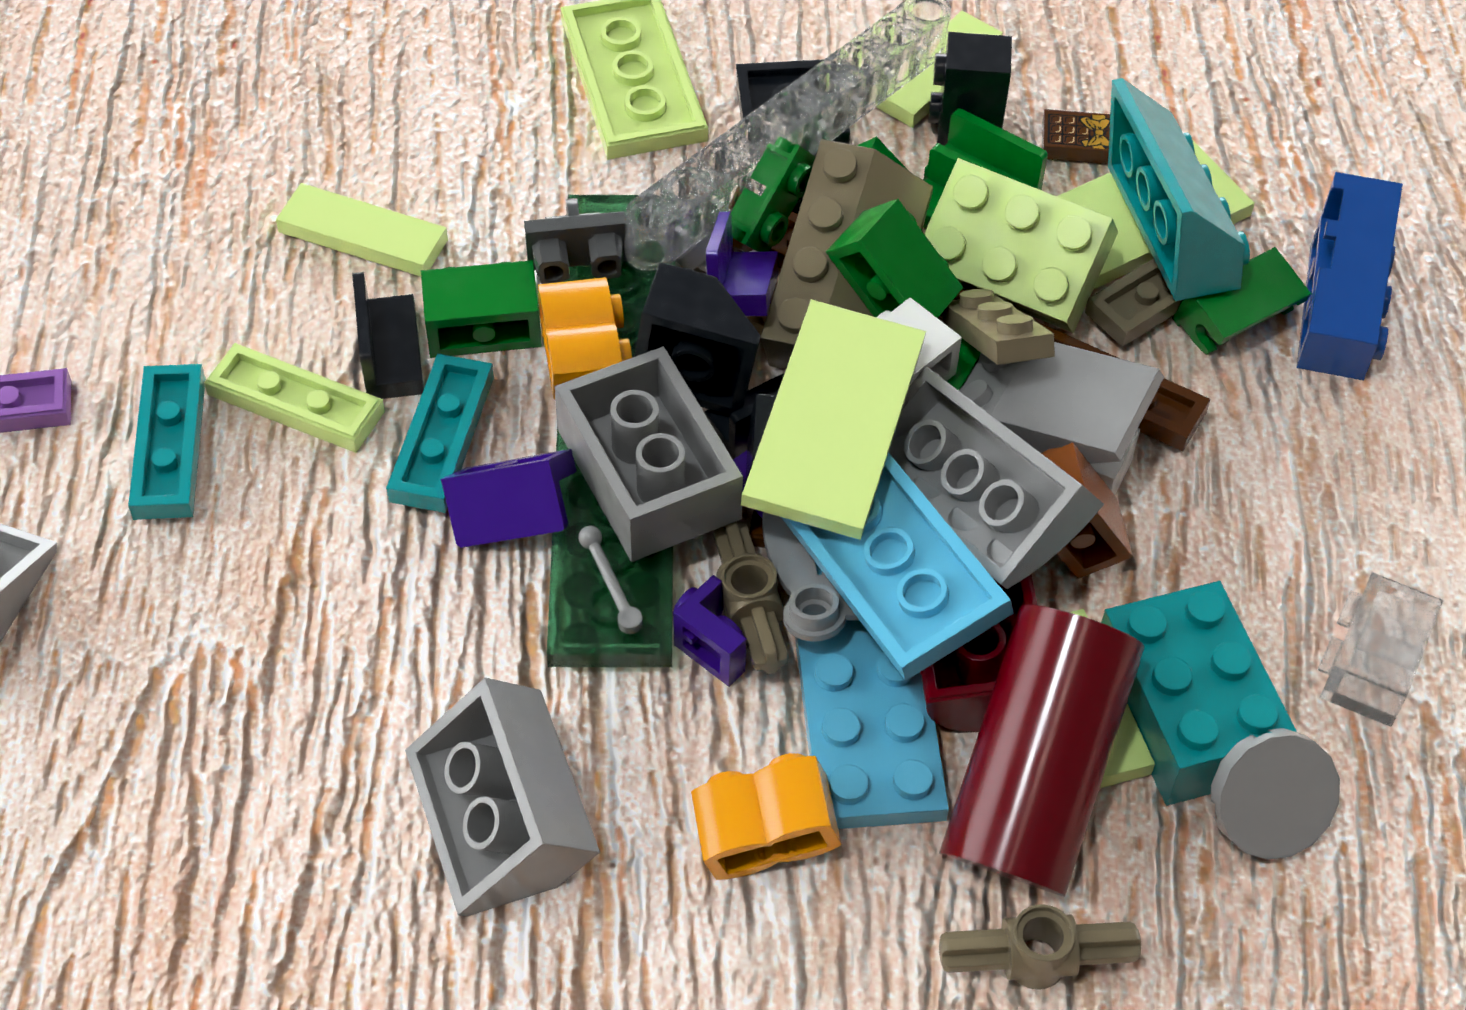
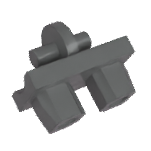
M577 198L565 199L566 215L524 221L527 260H533L534 270H536L541 284L565 282V280L570 278L569 267L591 265L592 276L597 278L606 277L611 279L621 276L622 264L624 261H628L625 211L579 214Z

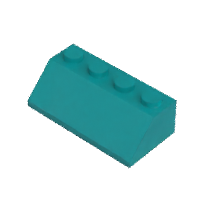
M1125 79L1112 80L1108 168L1174 300L1179 301L1240 289L1243 265L1248 264L1250 260L1249 243L1243 231L1237 232L1232 223L1227 200L1224 197H1218L1212 186V178L1208 166L1199 163L1195 155L1191 135L1188 132H1182L1172 112Z

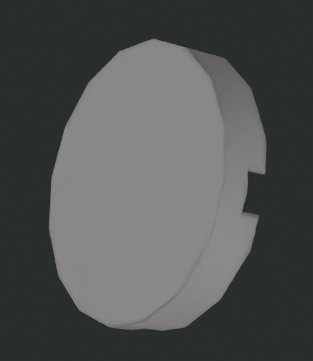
M1285 728L1269 729L1272 733H1265L1257 738L1250 735L1237 742L1220 761L1211 784V802L1215 804L1217 819L1215 817L1214 819L1219 830L1246 854L1267 860L1291 857L1312 846L1330 826L1339 804L1340 777L1332 757L1306 735Z

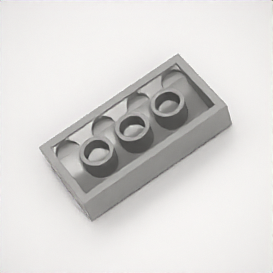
M927 366L910 385L889 453L991 577L1006 589L1029 576L1055 556L1090 522L1104 505L1101 500L1081 483Z

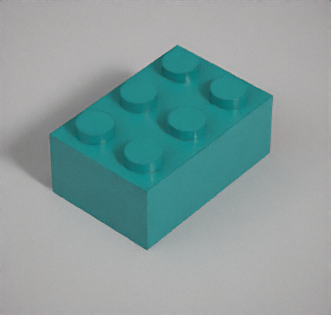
M1221 581L1104 610L1101 623L1129 634L1145 646L1127 704L1154 760L1155 765L1151 775L1166 806L1210 795L1211 784L1220 761L1237 742L1250 735L1257 738L1262 734L1272 733L1269 729L1285 728L1297 732Z

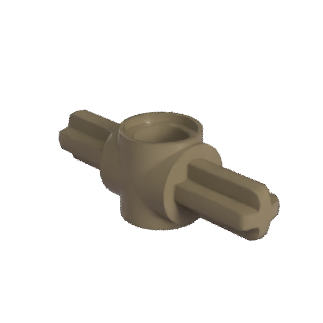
M735 521L715 529L713 532L722 563L716 577L722 581L724 616L731 619L740 628L744 637L747 638L746 645L754 669L765 671L767 674H773L778 671L779 667L786 665L789 659L779 627V623L783 619L784 608L777 588V571L770 560L760 554H756L747 524Z
M1045 904L1030 906L1024 909L1017 917L1003 918L1001 929L945 932L941 934L939 941V956L944 971L955 973L1004 970L1008 980H1015L1030 989H1046L1055 985L1062 977L1077 976L1080 965L1131 963L1139 960L1141 955V937L1139 929H1137L1134 923L1113 922L1076 925L1072 914L1066 915L1060 909ZM1029 940L1043 941L1053 948L1054 953L1047 955L1038 954L1032 951L1025 942Z

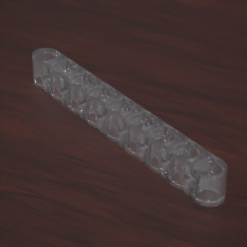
M947 0L903 1L635 197L627 205L625 215V256L627 261L641 270L649 271L657 270L659 262L671 264L713 231L719 212L732 211L744 187L758 195L764 192L766 186L750 177L766 150L768 143L774 145L777 138L781 136L793 144L800 145L814 155L818 150L821 139L834 140L931 66L935 61V53H944L951 13L949 2Z

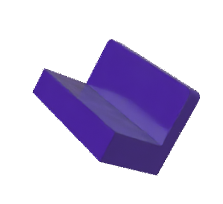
M731 211L719 212L706 249L707 275L718 278L746 316H767L779 273L778 251L734 252Z
M572 449L466 467L442 478L441 483L457 546L463 548L560 532L568 527V519L559 481L577 472Z

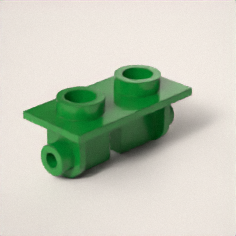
M781 136L777 138L774 145L768 143L766 150L750 177L766 186L764 192L760 196L744 187L731 211L732 234L735 240L757 252H770L771 248L783 239L789 224L788 217L799 198L804 196L815 160L813 154Z

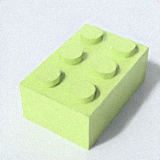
M957 158L924 234L936 251L947 261L950 270L964 289L992 290L994 295L1006 302L1012 303L1013 307L1019 311L1074 333L1116 239L1118 229L1111 217Z

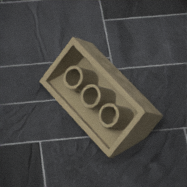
M821 139L761 334V341L769 366L782 369L787 368L811 299L873 316L826 254V251L864 210L895 199L901 201L906 210L914 216L917 225L922 230L933 194L932 185L876 149Z

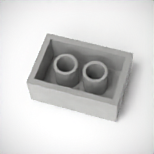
M664 346L554 386L558 432L567 448L572 449L577 466L631 562L741 520L743 475Z

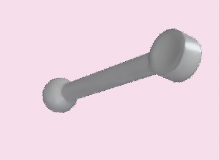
M586 526L581 529L578 539L584 548L590 550L619 610V629L626 634L637 633L642 628V613L639 609L629 605L600 545L603 538L601 531L595 526Z

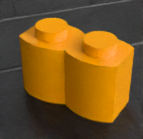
M606 277L538 284L539 316L554 400V386L632 358L629 338L619 339L617 328H624L621 295H610Z
M798 753L784 754L774 758L768 766L753 774H742L737 771L721 772L710 777L707 783L691 791L703 862L716 880L751 875L765 870L778 862L808 859L829 852L842 845L827 775L816 756H804Z

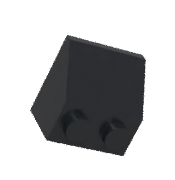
M659 262L642 311L635 357L664 346L700 407L731 415L733 412L744 407L761 335L717 277Z

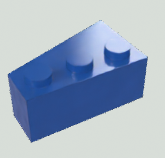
M1335 172L1310 246L1306 287L1312 294L1304 302L1296 368L1364 381L1372 359H1382L1387 344L1388 327L1381 326V321L1386 317L1391 300L1392 286H1388L1387 282L1395 256V246L1393 244L1402 183Z

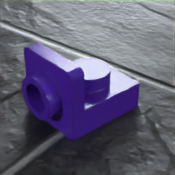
M712 575L698 589L696 587L688 589L677 601L673 609L674 646L730 687L745 672L747 638L744 637L740 628L731 619L722 615V581L715 575Z

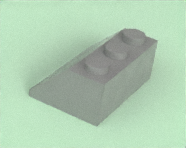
M484 678L405 749L457 915L471 916L558 888L600 853L541 690Z

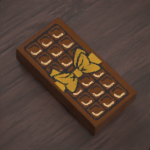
M1044 109L1042 149L1047 151V159L1108 164L1110 114Z

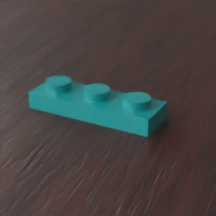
M437 354L386 488L389 503L446 513L447 504L441 479L462 469L494 379L492 363Z
M202 364L144 366L128 503L133 520L193 517L205 392L204 382L206 380Z

